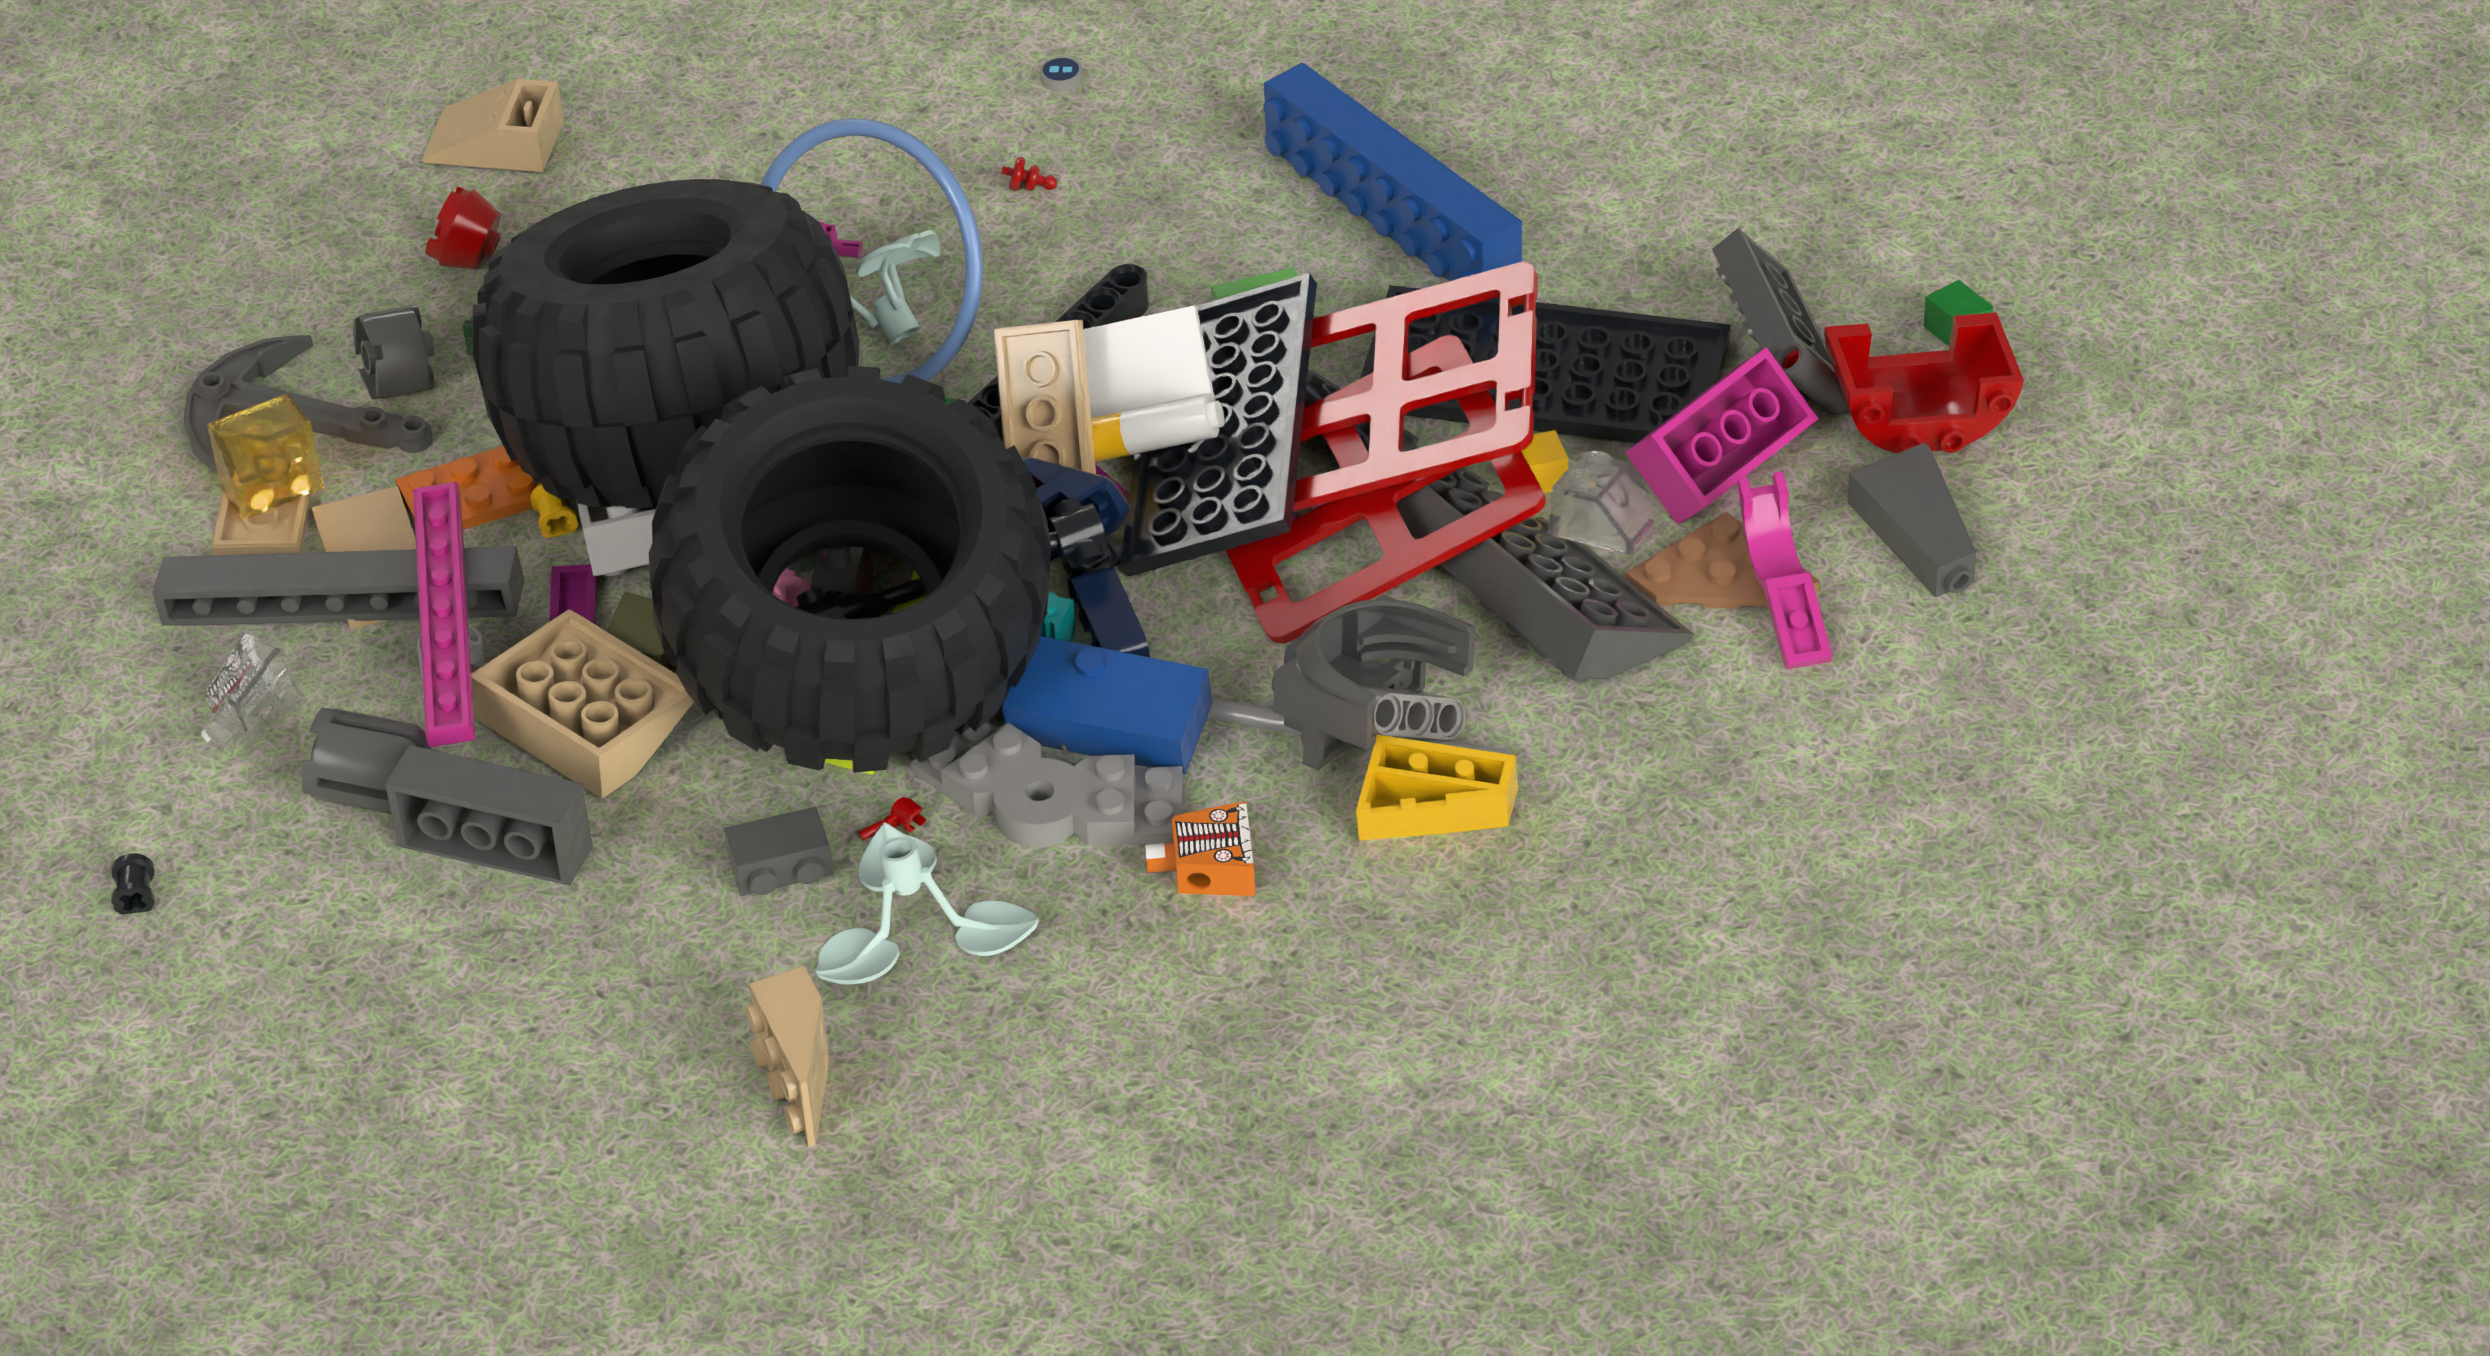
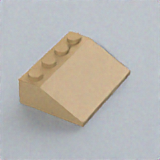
M568 609L472 673L474 719L574 782L582 783L584 788L601 799L639 773L694 703V700L686 692L677 674L571 609Z

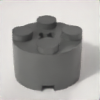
M416 304L366 313L354 319L353 339L355 354H361L364 368L359 369V372L371 399H384L434 389V375L427 358L435 354L434 343L430 331L422 332L421 315Z

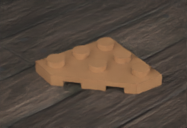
M1728 512L1723 513L1626 572V579L1659 606H1675V603L1702 604V607L1739 609V606L1767 607V610H1769L1764 589L1760 586L1749 559L1743 524ZM1811 575L1815 592L1819 591V580Z

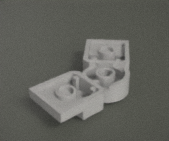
M987 721L976 732L971 728L967 729L963 734L955 731L949 749L922 761L915 759L910 762L913 774L974 816H989L994 812L1000 832L1012 842L1027 847L1042 848L1059 845L1067 841V838L1074 833L1079 836V840L1088 846L1173 842L1171 819L1175 815L1183 814L1182 766L1135 768L1134 754L1087 756L1075 766H1072L1058 759L1042 758L1041 744L1009 722L1001 728Z

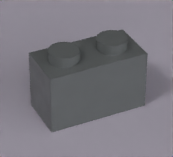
M817 807L724 828L728 859L740 896L754 893L765 895L771 893L776 888L797 883L812 884L819 881L822 877L833 875L830 845Z

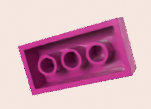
M1765 347L1739 364L1632 446L1625 454L1674 521L1680 524L1707 507L1735 485L1738 479L1748 475L1819 418L1768 348Z

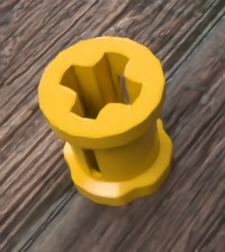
M542 484L538 485L530 496V502L533 509L539 513L538 524L542 536L551 538L575 532L578 527V521L575 511L569 507L570 499L558 498L546 492Z

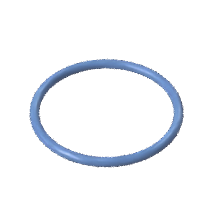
M847 118L820 124L798 136L779 153L765 173L760 183L761 185L772 187L773 192H776L780 182L791 166L804 153L825 141L846 136H866L888 142L915 158L937 181L952 206L962 235L966 267L965 288L958 317L944 343L925 363L905 374L882 379L902 383L906 374L929 381L940 373L960 351L971 331L979 308L983 281L982 248L977 224L968 199L950 169L938 155L908 132L890 124L869 119Z

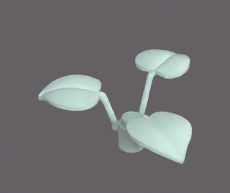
M932 230L909 235L892 244L882 246L866 255L856 266V272L860 277L877 271L887 295L881 297L873 304L876 309L874 314L870 313L850 296L852 308L869 322L872 329L880 325L891 345L903 338L914 335L921 328L905 301L895 266L917 258L939 256L940 241Z
M883 823L867 846L858 870L860 881L866 888L872 891H883L880 929L875 934L869 929L853 928L834 935L825 943L818 955V965L815 974L823 980L848 985L869 982L887 973L897 962L900 954L897 944L885 940L890 930L892 892L902 896L913 894L919 890L921 882L926 884L951 923L956 927H961L955 936L957 945L965 952L973 955L990 956L1007 951L1034 931L1039 920L1033 912L1023 907L994 900L972 904L966 910L965 917L957 915L932 879L931 872L937 862L933 847L921 839L908 836L889 824Z

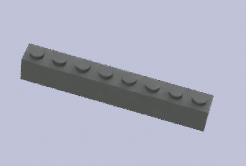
M517 546L464 548L468 618L517 616L525 581ZM416 549L163 557L153 589V597L162 626L347 621V619H354V621L420 619Z

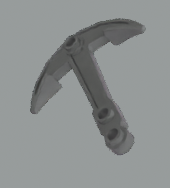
M311 335L274 337L256 341L226 353L203 370L193 382L186 397L183 418L185 432L193 453L204 465L223 477L231 474L230 467L223 453L221 427L227 417H237L341 437L348 442L390 449L398 446L402 451L408 453H418L430 447L433 441L431 426L419 416H409L403 419L400 415L387 413L378 407L351 408L251 383L259 373L261 377L266 378L300 353L313 347Z

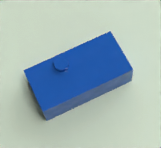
M1040 636L1039 644L1026 671L1016 687L1010 686L1002 709L1005 724L1009 722L1039 742L1041 746L1063 750L1062 745H1065L1066 750L1069 752L1089 756L1134 754L1135 765L1144 767L1182 766L1183 774H1186L1213 704L1209 672L1206 668Z

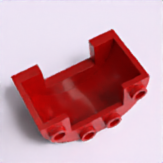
M1997 312L1954 316L1949 350L1869 357L1872 333L1868 323L1825 327L1826 348L1853 422L1868 441L1892 453L1897 454L1922 443H1926L1931 451L1943 450L1948 453H1954L1961 450L1964 446L1989 433L2014 408L2023 387V376Z

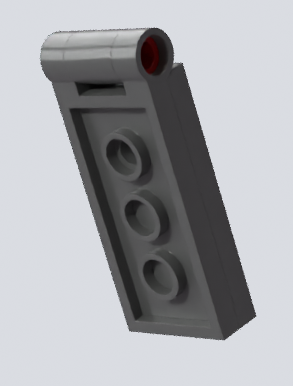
M1737 228L1716 245L1712 251L1720 265L1716 268L1718 275L1733 291L1729 295L1731 302L1746 318L1742 322L1743 327L1758 342L1759 348L1756 349V353L1767 347L1798 391L1801 390L1831 415L1843 413L1848 409L1828 354L1825 341L1789 269L1741 229Z

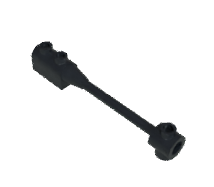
M1071 498L1053 507L1056 516L1048 518L1051 551L1057 550L1062 561L1069 560L1072 569L1086 567L1106 556L1103 547L1107 546L1106 535L1097 510L1092 503L1082 506L1079 498ZM920 578L884 591L878 589L837 596L835 594L824 596L822 588H814L796 597L799 605L796 608L831 618H873L886 613L891 607L927 594Z

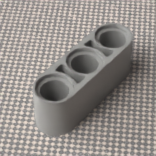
M1361 686L1376 695V701L1373 705V733L1388 736L1450 740L1457 737L1464 727L1466 719L1465 708L1462 702L1455 698L1417 690Z

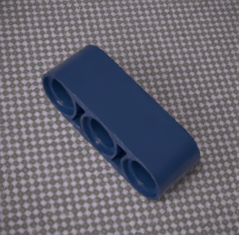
M1111 566L1068 577L1070 599H1073L1074 603L1077 602L1079 613L1077 615L1084 631H1090L1092 635L1091 646L1150 657L1146 636L1114 567Z

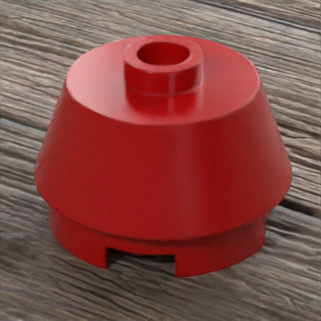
M457 186L455 192H450L438 214L437 219L439 222L434 236L438 238L436 240L431 237L428 239L425 254L438 260L439 266L477 269L485 254L491 257L499 243L501 233L497 232L501 213L475 189L470 192Z

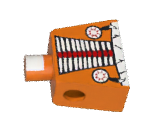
M1246 801L1175 815L1171 819L1173 842L1145 845L1147 873L1176 871L1178 894L1255 895L1254 863Z

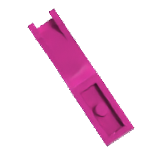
M1783 471L1775 472L1772 477L1773 485L1750 488L1748 477L1738 479L1737 486L1749 559L1760 586L1764 589L1779 650L1786 670L1831 662L1833 656L1811 574L1803 569L1795 550L1789 521V493Z

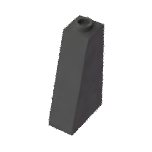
M1926 443L1849 472L1848 504L1935 598L1949 592H1961L1974 582L1976 550L1934 455Z

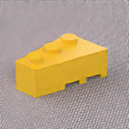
M1377 735L1356 808L1359 841L1508 827L1518 791L1516 755Z

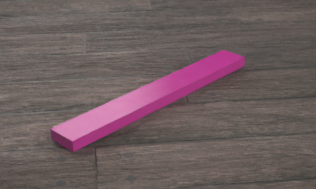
M458 482L413 489L425 731L429 748L476 740L462 507Z

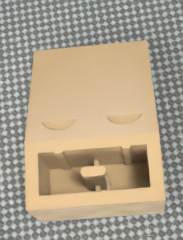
M516 79L444 107L422 157L423 163L544 172L564 122L558 82Z
M801 966L750 983L751 1005L745 1006V1012L752 1032L756 1034V1038L750 1040L754 1060L759 1068L767 1065L770 1071L767 1073V1081L774 1099L778 1101L786 1098L790 1102L783 1109L791 1133L796 1134L805 1131L806 1143L808 1147L816 1145L830 1060L822 998L806 967Z

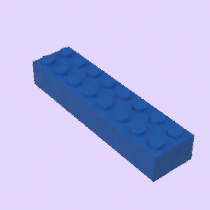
M1302 62L1264 82L1265 144L1269 152L1275 157L1281 156L1290 162L1300 176L1304 177L1307 175L1318 183L1321 190L1327 196L1334 195L1345 203L1351 214L1354 216L1361 215L1372 223L1378 234L1381 236L1388 235L1399 243L1406 255L1410 257L1416 256L1422 260L1436 277L1443 276L1448 281L1522 262V221L1305 63Z

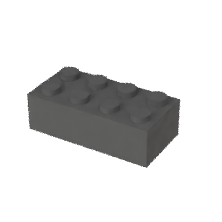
M412 745L408 746L385 783L398 847L568 886L573 882L593 848L582 783Z

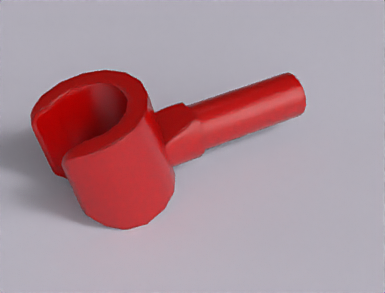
M899 798L893 804L890 815L858 831V834L862 841L874 837L883 823H887L893 828L901 825L908 832H912L916 828L910 824L911 820L919 826L926 823V818L920 814L923 808L910 798Z

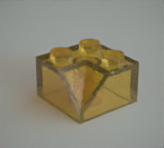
M290 393L207 424L221 491L242 521L324 489L311 421Z

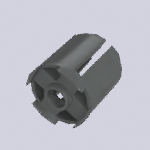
M322 707L316 714L309 731L318 735L313 744L311 761L303 760L302 762L303 793L311 794L310 797H314L316 800L391 814L385 783L409 745L432 750L428 746L426 732L414 723L337 708L329 709Z

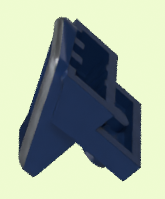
M1033 457L1023 458L1030 470L1037 489L1036 498H1040L1047 522L1048 518L1056 516L1053 509L1055 505L1071 498H1079L1082 506L1091 503L1094 505L1104 531L1112 534L1118 530L1130 510V505L1110 478ZM1057 550L1051 551L1050 561L1059 557Z

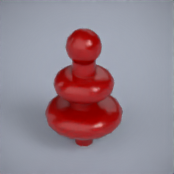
M1023 157L1016 159L1014 168L1006 166L1002 168L1001 174L1011 176L1009 189L1012 191H1017L1021 182L1026 183L1025 188L1028 191H1033L1036 185L1043 186L1046 190H1052L1057 187V179L1052 175H1040V168L1037 165H1032L1029 171L1025 170L1026 160Z

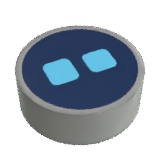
M1055 57L1044 62L1040 69L1043 86L1052 91H1069L1076 88L1082 81L1081 65L1073 58Z

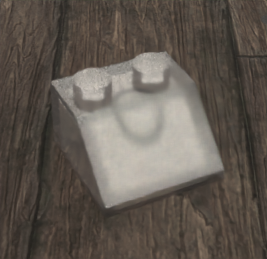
M1584 451L1553 486L1548 535L1633 556L1656 529L1663 517V511L1627 462L1613 459L1605 452Z

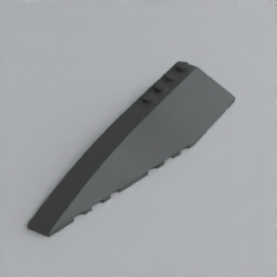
M1308 370L1304 408L1341 388L1315 371ZM1371 422L1354 425L1369 453ZM1407 430L1403 432L1402 452L1418 448L1416 445L1419 438ZM1320 435V437L1330 448L1326 438L1323 435ZM1462 467L1402 498L1397 503V509L1411 536L1414 539H1421L1499 499L1503 494L1488 490L1490 483ZM1529 517L1440 564L1481 599L1480 604L1484 608L1498 613L1507 621V627L1510 630L1525 636L1534 644V650L1537 653L1552 659L1562 668L1561 672L1564 676L1577 682H1586L1587 679H1610L1691 642L1694 633L1585 544L1574 537H1567L1564 543L1551 536L1550 533L1554 531L1555 525L1543 517H1536V519Z

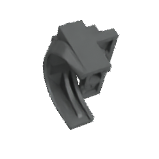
M1383 594L1375 600L1360 601L1340 607L1310 625L1299 638L1286 646L1284 654L1285 665L1274 672L1272 679V690L1274 692L1273 712L1284 716V726L1302 733L1303 765L1320 770L1352 745L1367 750L1376 743V735L1372 733L1373 705L1376 701V695L1361 686L1422 691L1425 688L1426 663L1463 677L1472 671L1475 626L1432 608L1412 602L1396 600ZM1381 658H1394L1391 659L1386 665L1372 660Z

